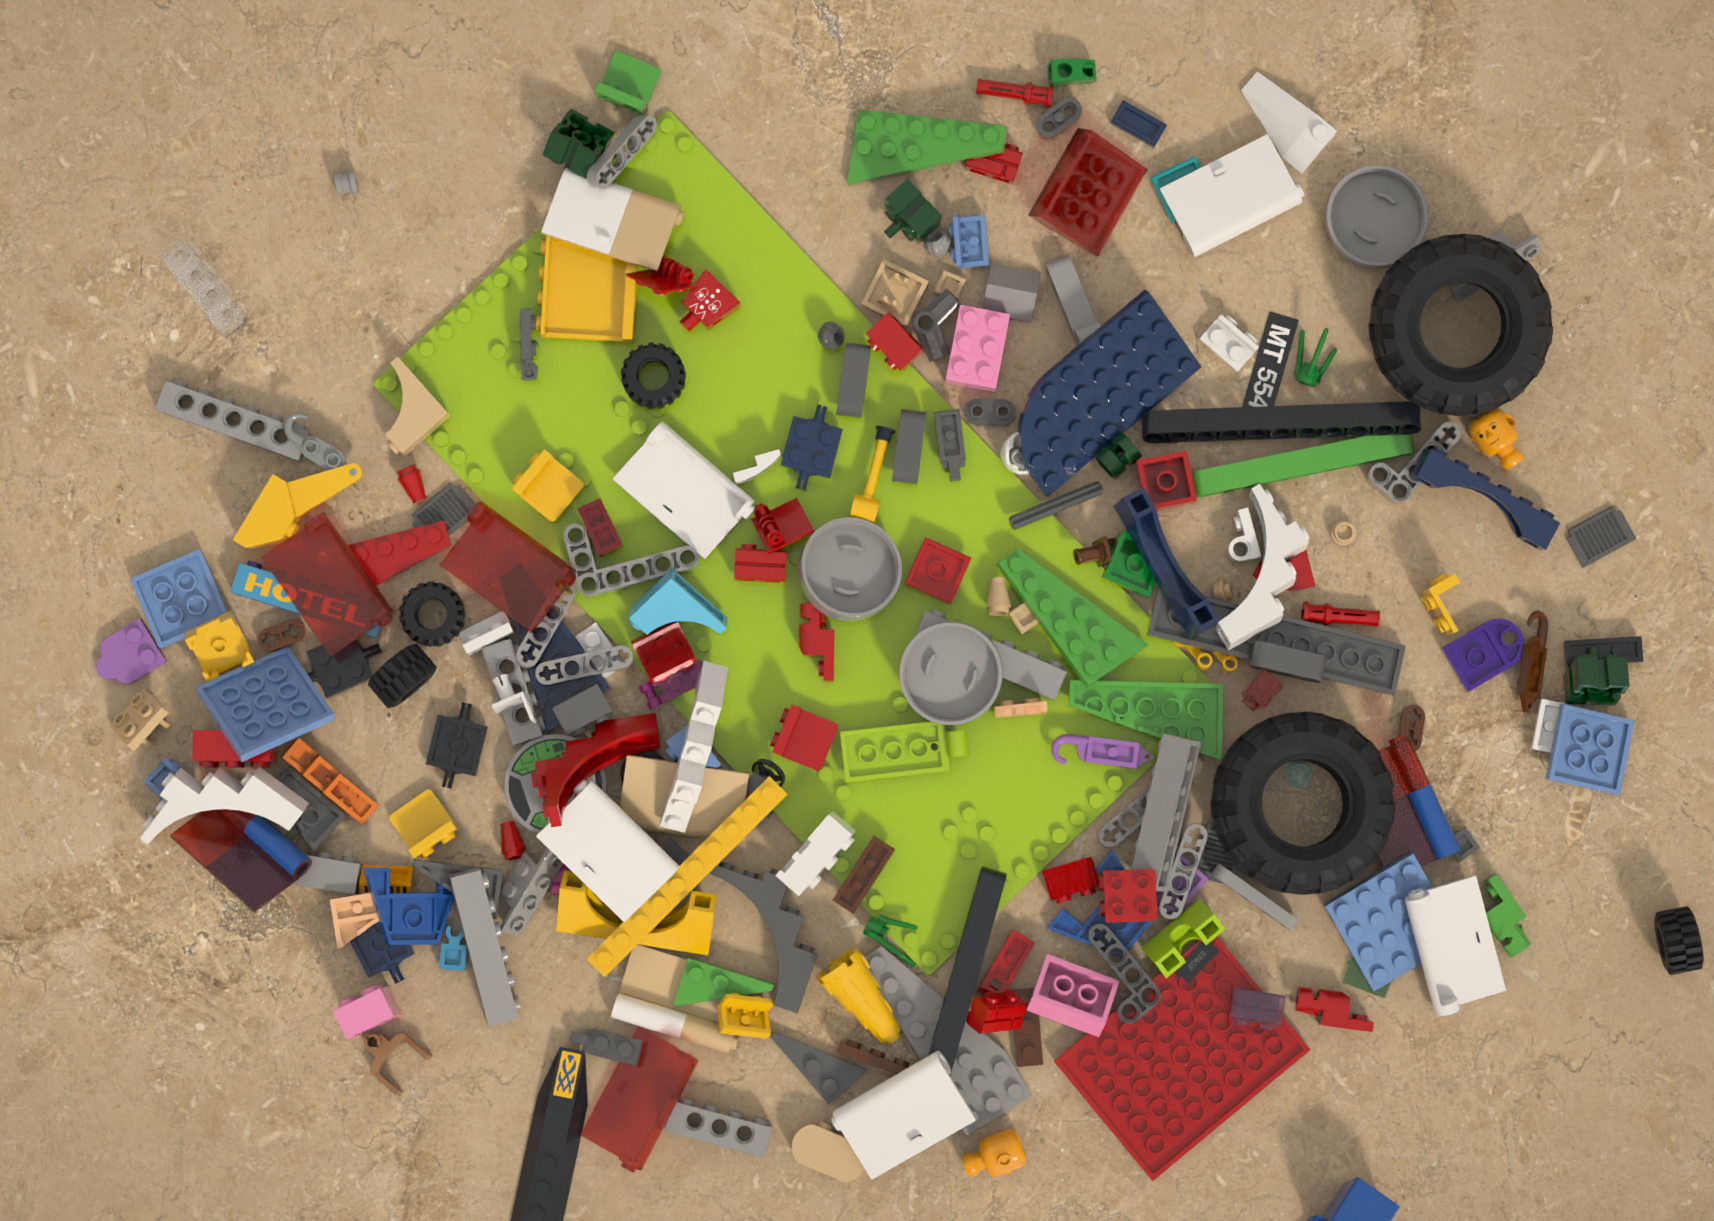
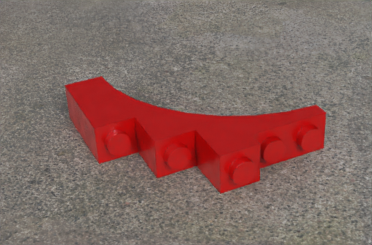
M656 713L610 719L595 723V732L591 733V738L565 741L566 752H561V758L535 761V772H531L533 788L538 787L539 795L543 797L544 817H549L551 827L562 826L563 812L568 800L574 794V788L582 780L586 781L602 768L627 757V755L661 748Z

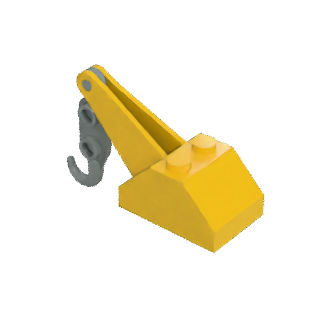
M295 412L288 416L284 423V432L306 458L328 471L291 482L272 474L233 539L245 548L257 549L288 541L289 538L294 539L301 528V525L298 523L302 516L363 477L362 467L355 463L348 464L341 451L318 437L302 435L293 430L292 424L294 420L298 418L307 419V414Z

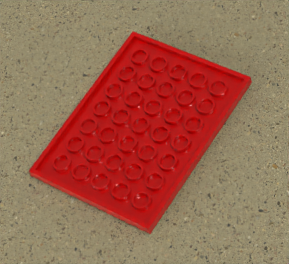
M1218 937L1214 938L1211 943L1219 952L1190 983H1187L1176 971L1168 978L1160 972L1152 979L1160 990V1001L1134 1023H1125L1118 1018L1116 1010L1108 1015L1106 1024L1099 1037L1089 1033L1085 1034L1054 1060L1056 1065L1152 1181L1311 1050ZM1197 941L1181 955L1185 960L1202 941ZM1146 988L1142 991L1143 1001H1153L1155 992L1152 988ZM1127 1004L1122 1008L1124 1018L1130 1019L1135 1015L1133 1005Z

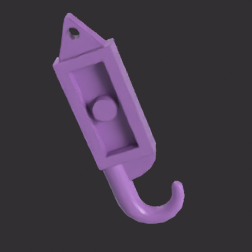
M1062 734L1053 741L1051 746L1052 756L1057 762L1067 764V760L1059 755V747L1062 744L1077 745L1078 756L1082 761L1136 769L1138 765L1154 759L1150 753L1139 746L1140 743L1091 736ZM1148 755L1149 759H1145L1144 756Z

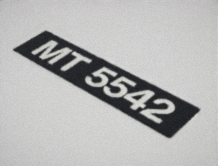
M1269 312L1242 407L1274 406L1298 325V319Z

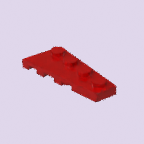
M446 521L346 545L357 594L361 595L367 592V590L374 586L382 584L389 578L452 546Z

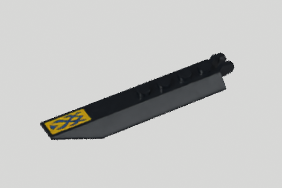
M560 1047L538 1092L511 1221L564 1220L588 1107L586 1057L583 1051Z

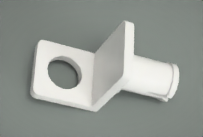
M508 674L500 675L503 686L498 676L495 677L492 681L501 699L499 702L491 705L495 713H500L520 703H524L530 720L533 724L537 723L527 696L523 691L518 694L514 693Z

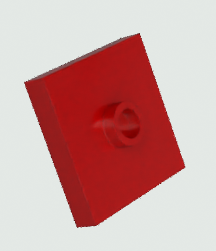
M925 537L904 584L951 605L972 558Z

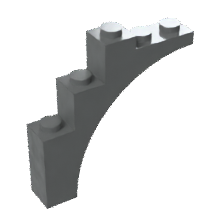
M720 862L719 866H716L710 874L723 879L745 894L764 917L774 938L779 963V980L774 1006L798 1014L818 954L813 953L815 949L801 943L799 948L794 946L804 917L799 916L800 910L786 906L785 910L780 909L787 885L775 876L779 870L772 868L770 873L765 871L761 881L757 879L759 874L747 870L740 874L733 871V865Z

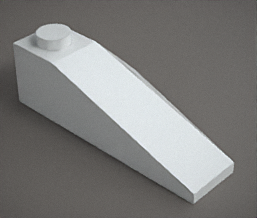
M1256 72L1241 90L1255 116L1258 117L1265 128L1266 134L1269 135L1276 146L1281 158L1301 175L1337 133L1319 115L1259 72Z

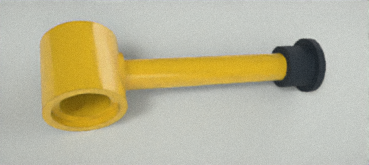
M884 426L875 427L877 429L875 437L877 444L864 494H855L850 512V517L865 519L872 523H875L880 500L873 498L885 449L887 443H890L892 434H895V430Z

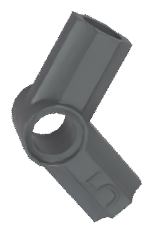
M947 288L914 318V327L919 333L929 362L950 355L939 325L961 303ZM925 315L930 316L933 321L932 327L928 330L923 329L920 325V320Z

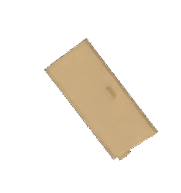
M627 755L620 808L644 831L706 840L746 800L749 773L705 766L703 785L697 803L693 807L685 833L660 827L678 762Z

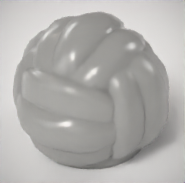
M942 230L932 231L924 239V249L935 257H942L951 248L952 239Z

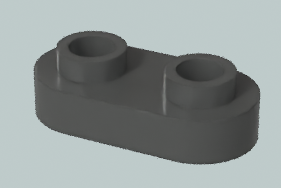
M1067 97L1044 112L1036 123L1038 134L1045 139H1052L1077 122L1082 113L1080 102L1075 98ZM1071 108L1074 113L1068 116L1064 113V110ZM1051 123L1053 129L1050 131L1046 130L1044 124Z
M974 399L966 405L964 414L966 420L972 425L1005 426L1013 421L1015 407L1010 401L1004 399ZM979 407L982 410V414L975 416L972 410ZM1000 408L1007 409L1008 414L1006 416H1000L998 414V410Z

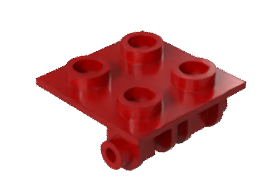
M665 255L662 257L657 272L649 269L626 273V276L635 280L636 284L646 286L658 295H667L668 292L673 291L685 292L686 289L698 287L697 284L692 282L694 273L691 268Z
M797 498L772 510H769L768 506L762 503L755 506V518H752L751 521L768 554L815 532Z

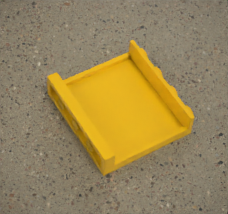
M546 236V240L541 241V255L545 256V265H540L539 280L544 282L543 291L538 292V306H542V316H537L536 331H541L540 335L542 338L634 343L637 284L635 280L627 277L626 273L637 272L638 266Z

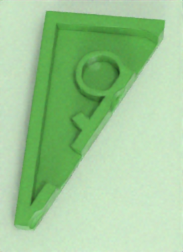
M688 957L674 1005L681 1006L723 999L726 994L738 993L744 996L772 991L774 983Z

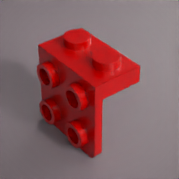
M678 621L664 624L651 631L648 635L644 634L631 641L650 683H661L677 671L688 670L697 661Z
M792 704L790 709L785 708L780 719V722L783 723L781 732L775 731L770 746L774 747L772 752L819 771L822 769L838 730V725Z
M1104 869L1103 875H1099V890L1104 891L1105 901H1100L1101 917H1106V923L1154 921L1157 919L1156 876L1153 869Z

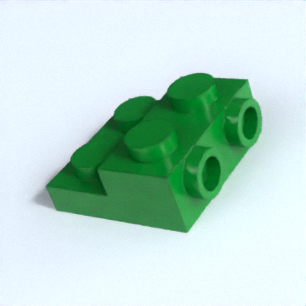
M1127 529L1126 531L1122 530L1116 536L1110 551L1112 561L1107 563L1102 578L1149 598L1156 580Z

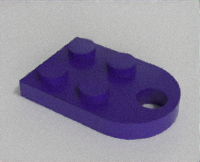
M1493 619L1442 647L1441 650L1466 692H1469L1515 665L1522 657L1525 643L1522 632L1514 623L1505 619ZM1511 631L1515 634L1516 641L1513 645H1507L1503 642L1502 636L1504 632Z

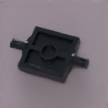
M351 631L306 651L312 665V672L308 676L312 682H317L321 686L325 697L329 699L369 681L373 676L369 667V658L382 653L379 643L364 649L359 644L355 632Z
M462 702L459 717L437 716L426 765L438 767L445 772L441 787L446 788L447 786V788L452 789L455 774L477 775L488 727L475 724L469 720L472 704Z

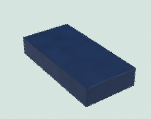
M1124 100L1110 124L1153 148L1167 126L1165 123Z

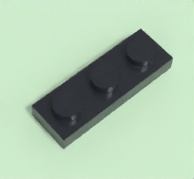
M1642 636L1563 641L1565 667L1571 666L1576 656L1588 654V648L1592 646L1598 647L1599 659H1603L1606 655L1614 654L1618 657L1627 658V663L1643 662Z

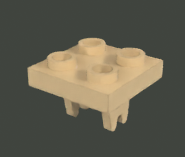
M883 259L861 302V306L882 316L892 313L904 327H907L929 281Z
M143 688L140 693L134 695L131 703L124 711L115 717L110 727L130 749L135 751L141 743L151 748L153 743L150 742L147 736L159 723L166 729L170 724L164 719L168 714L166 709L148 690Z

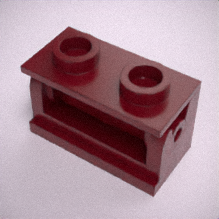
M601 498L577 509L600 557L624 547Z

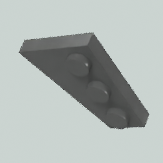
M287 766L276 779L309 803L294 826L311 853H313L345 819L346 814L292 768Z

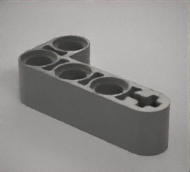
M1094 924L1087 931L1088 941L1131 992L1117 1005L1116 1014L1121 1021L1134 1023L1158 1004L1161 998L1160 990L1114 933L1104 924ZM1095 929L1099 931L1104 929L1103 937L1105 940L1110 942L1112 938L1114 941L1104 951L1100 949V947L1105 946L1101 940L1094 941L1093 939ZM1113 948H1119L1122 951V959L1118 962H1112L1109 959V951ZM1129 968H1135L1139 972V977L1135 982H1128L1125 978V973ZM1146 988H1152L1155 992V998L1151 1002H1145L1142 999V991ZM1127 1004H1131L1135 1008V1015L1130 1019H1126L1122 1015V1008Z

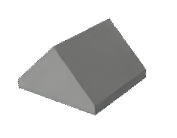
M991 263L982 309L1010 314L1009 319L1031 323L1041 273Z

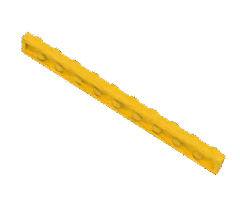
M769 776L587 960L606 977L788 794Z

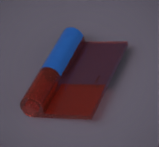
M1399 735L1388 740L1390 745L1379 750L1384 764L1391 773L1396 809L1394 823L1388 835V842L1380 856H1378L1383 868L1409 852L1415 855L1422 867L1461 850L1410 738L1404 739L1403 735Z
M230 809L201 811L170 834V837L253 913L301 878L312 864V860L265 817L245 811Z

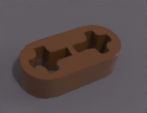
M298 620L285 621L261 631L258 636V644L262 649L269 652L282 649L302 641L306 636V627ZM292 624L297 628H301V631L297 633V638H294L293 635L284 636L285 632L291 630L290 626ZM268 633L271 636L280 635L281 637L273 641L274 646L272 647L269 644H264V640L267 639L266 634Z
M1409 705L1401 712L1397 745L1402 752L1413 753L1421 746L1425 713L1420 706ZM1412 709L1415 710L1416 715H1419V720L1414 721L1413 728L1410 727V719L1406 718V714L1411 713ZM1409 731H1412V740H1416V744L1411 745L1410 749H1408L1402 740L1408 737Z

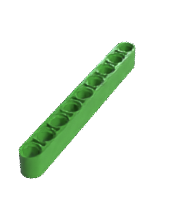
M1412 434L1364 436L1193 471L1191 474L1196 497L1200 498L1254 487L1258 484L1264 485L1411 455L1415 453Z

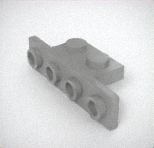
M1501 230L1488 237L1515 249V252L1525 260L1535 257L1542 250L1539 237L1536 234L1516 246L1511 243ZM1456 282L1450 286L1456 302L1470 297L1475 291L1480 289V287L1467 282Z
M549 848L545 850L539 861L532 854L524 852L500 891V896L511 907L500 925L502 932L515 936L521 935L564 864Z

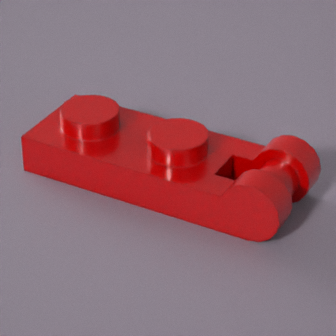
M1012 930L976 992L982 995L987 992L1003 994L1008 990L1035 942ZM993 978L1002 982L999 989L990 985Z

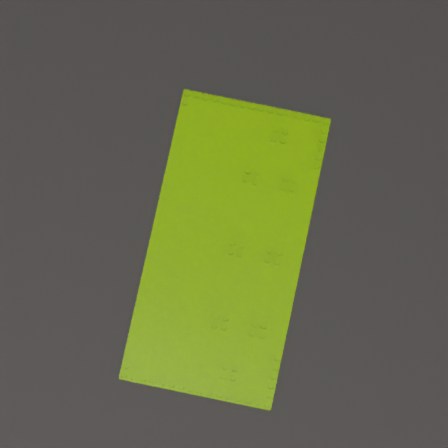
M667 111L656 120L657 127L653 136L612 183L681 205V211L685 212L681 226L676 225L672 229L663 255L691 268L694 273V278L692 279L694 283H696L703 271L707 269L741 302V307L709 330L699 323L691 332H688L679 321L689 312L683 306L682 301L691 288L686 289L685 292L673 291L668 292L667 295H658L653 293L652 289L637 284L634 343L542 338L540 335L541 331L531 330V340H536V356H532V360L538 366L537 380L523 381L521 380L520 310L531 309V315H536V321L537 316H542V306H538V292L543 291L544 282L539 280L540 265H545V256L541 255V241L546 240V235L541 234L542 226L400 357L401 361L450 415L445 422L424 440L557 581L567 578L576 584L564 540V531L567 526L575 523L582 525L586 529L577 509L601 498L624 547L600 557L588 533L597 569L688 546L612 480L644 445L648 436L662 421L735 484L734 472L757 466L755 456L779 449L781 457L771 468L756 478L738 486L755 500L754 507L762 503L767 505L769 510H772L797 498L814 531L829 521L850 517L855 494H864L877 444L875 439L877 429L875 427L884 426L895 430V434L891 436L890 443H887L873 498L880 500L874 524L882 528L892 538L899 551L902 562L901 582L892 600L879 613L870 618L848 622L836 620L825 615L827 626H824V629L835 630L834 682H824V676H819V661H824V657L803 656L798 647L799 625L810 622L806 618H800V604H811L804 595L799 583L798 561L804 545L812 534L782 547V551H787L786 583L734 580L736 548H741V544L757 545L756 549L766 550L751 521L752 518H755L754 512L747 519L742 517L705 560L700 556L699 565L695 569L679 574L727 616V628L719 634L710 627L691 621H678L697 660L728 667L722 709L715 726L712 747L735 771L749 773V778L753 774L752 766L758 759H768L782 769L785 774V783L781 788L788 795L772 811L803 844L832 811L856 830L852 835L855 841L846 851L841 849L835 855L838 861L829 870L841 884L844 883L873 836H876L895 849L860 905L877 919L882 914L890 919L917 925V930L886 924L890 928L888 934L925 974L931 975L959 948L982 866L1007 873L997 909L998 912L1157 761L1159 753V738L1069 706V680L1080 679L1040 624H1037L1021 635L1008 615H989L986 605L990 589V579L994 577L1005 578L997 567V563L1017 549L1021 550L1149 644L1145 649L1098 681L1212 682L1171 641L1147 636L1150 617L1121 586L1102 578L1105 570L1103 567H1098L1096 561L1080 565L1075 563L1074 549L1084 547L1054 515L1016 530L1012 529L1009 523L1010 516L1037 506L1041 502L1013 472L1003 465L1000 458L962 418L961 424L966 455L965 467H959L960 481L950 482L949 469H942V463H940L934 412L953 409L911 365L904 371H900L898 368L894 371L884 360L887 356L881 350L877 352L871 347L862 418L836 415L846 342L870 345L867 342L869 337L866 333L873 327V324L673 113ZM617 157L612 161V165H615ZM638 266V271L649 270ZM830 321L837 323L844 330V341L835 350L824 348L817 338L822 325ZM650 342H654L655 345L661 343L667 348H672L681 358L686 372L685 387L681 391V396L676 398L670 406L667 404L662 409L655 407L654 410L648 409L645 406L641 407L635 401L633 402L626 393L621 380V368L624 366L625 358L629 357V352L635 351L641 344L646 346ZM650 362L641 368L638 378L640 384L645 389L657 390L667 383L669 373L662 363ZM391 366L374 382V386L400 413L402 386L397 372ZM818 404L822 405L819 415H821L822 407H827L823 422L843 430L830 479L820 476H809L806 491L801 490L803 480L800 489L795 488L799 473L793 469L780 466L793 416L803 419H814ZM901 409L927 412L917 485L892 482ZM544 449L584 484L583 489L555 522L549 521L512 490L514 478L521 471L525 473L531 466L528 462L537 451L542 453ZM578 529L571 531L569 535L570 541L574 543L579 542L583 537L582 531ZM925 537L972 558L951 605L904 584ZM685 552L681 556V562L685 565H690L695 560V555L692 552ZM580 554L576 558V564L579 567L587 566L590 561L587 554ZM666 558L659 559L656 568L661 572L667 571L670 568V561ZM642 565L634 566L632 576L634 578L643 577L646 572L645 567ZM611 572L607 577V582L611 585H616L621 580V575L618 572ZM592 578L586 579L582 584L583 590L587 592L593 591L596 587V581ZM660 579L595 597H586L577 588L574 600L618 646L624 645L631 649L634 655V664L647 676L631 643L632 640L646 633L635 629L631 625L629 610ZM1006 579V587L1011 603L1010 612L1022 604L1023 601ZM565 585L563 588L571 595L572 593L569 591L570 586ZM934 609L945 614V619L948 621H955L957 619L992 634V640L999 643L1002 642V639L1017 645L1015 650L1025 653L1026 650L1032 651L1040 655L1038 660L1045 663L1053 660L1062 664V670L1067 672L1054 701L1002 680L997 698L984 714L964 724L945 725L946 732L966 730L969 756L949 758L952 771L850 783L845 782L840 732L930 722V720L918 714L907 702L901 689L899 668L903 653L914 638L925 611L931 613V610ZM658 686L657 688L664 694L661 686ZM696 688L670 700L688 721ZM1039 698L1040 702L1047 701L1048 712L1045 714L994 718L993 708L999 706V701L1014 700V704H1024V699ZM792 704L838 725V730L822 769L819 771L772 752L774 747L770 746L775 731L781 732L783 723L780 722L783 711L785 708L790 709ZM1062 734L1091 736L1140 743L1139 746L1150 753L1154 759L1138 765L1136 769L1089 763L1080 759L1077 745L1062 744L1059 747V755L1067 760V764L1057 762L1052 756L1051 746L1053 741ZM933 743L931 749L933 751L937 750L938 745ZM1145 755L1144 758L1149 759V756ZM763 764L765 768L770 769L771 771H773L775 775H778V773L773 768Z

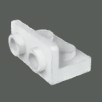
M1220 314L1199 338V341L1237 373L1259 348L1256 345L1257 340L1248 332L1242 333L1237 328L1238 323L1229 315L1224 317Z
M504 611L459 633L464 643L463 647L469 656L481 651L483 647L495 644L516 634Z

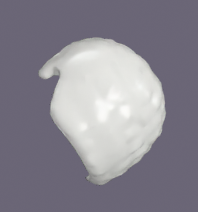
M1015 432L1004 441L1001 447L1000 458L1003 465L1009 471L1020 475H1027L1029 473L1022 462L1019 452V433Z

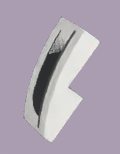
M780 450L755 456L757 466L734 472L736 485L752 480L771 468L780 459Z

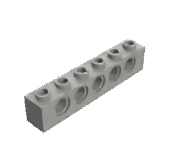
M176 379L173 380V383L165 381L155 410L302 463L304 455L294 442L289 438L283 443H278L276 440L277 433L284 430V418L269 413L268 417L259 414L260 409L246 404L244 408L235 406V400L221 396L220 400L211 397L212 392L202 388H197V391H193L187 388V383ZM191 396L193 399L192 406L188 409H183L181 406L182 399ZM209 405H215L217 408V412L213 417H206L205 409ZM234 413L240 414L241 420L239 424L230 426L229 417ZM257 422L264 423L265 428L261 434H254L252 431L253 425ZM293 422L292 428L295 432L312 436L310 432L306 431L307 426Z

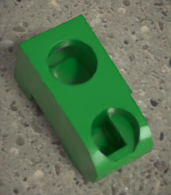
M1052 59L1047 65L1049 86L1090 84L1097 81L1095 60Z

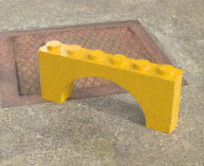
M564 870L559 893L556 931L607 939L623 921L572 871ZM691 891L688 901L679 909L670 912L639 944L708 955L717 895Z

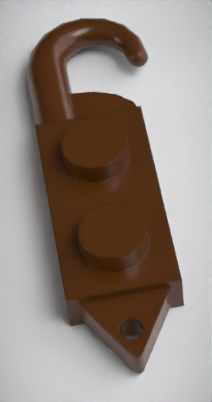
M1539 610L1533 611L1528 617V626L1532 625L1535 618L1538 619L1537 636L1530 637L1527 643L1524 644L1520 674L1517 681V694L1520 695L1522 710L1526 713L1530 712L1536 699H1540L1547 648L1545 647L1548 634V620L1546 615Z

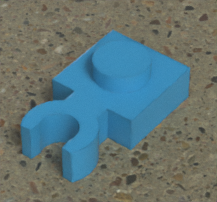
M447 926L446 936L449 939V944L441 943L439 969L466 971L468 949L467 945H461V940L464 938L463 929L461 927L459 936H453L451 933L452 926Z

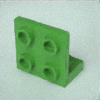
M615 51L602 83L598 82L595 88L596 97L636 114H644L662 71L656 66Z

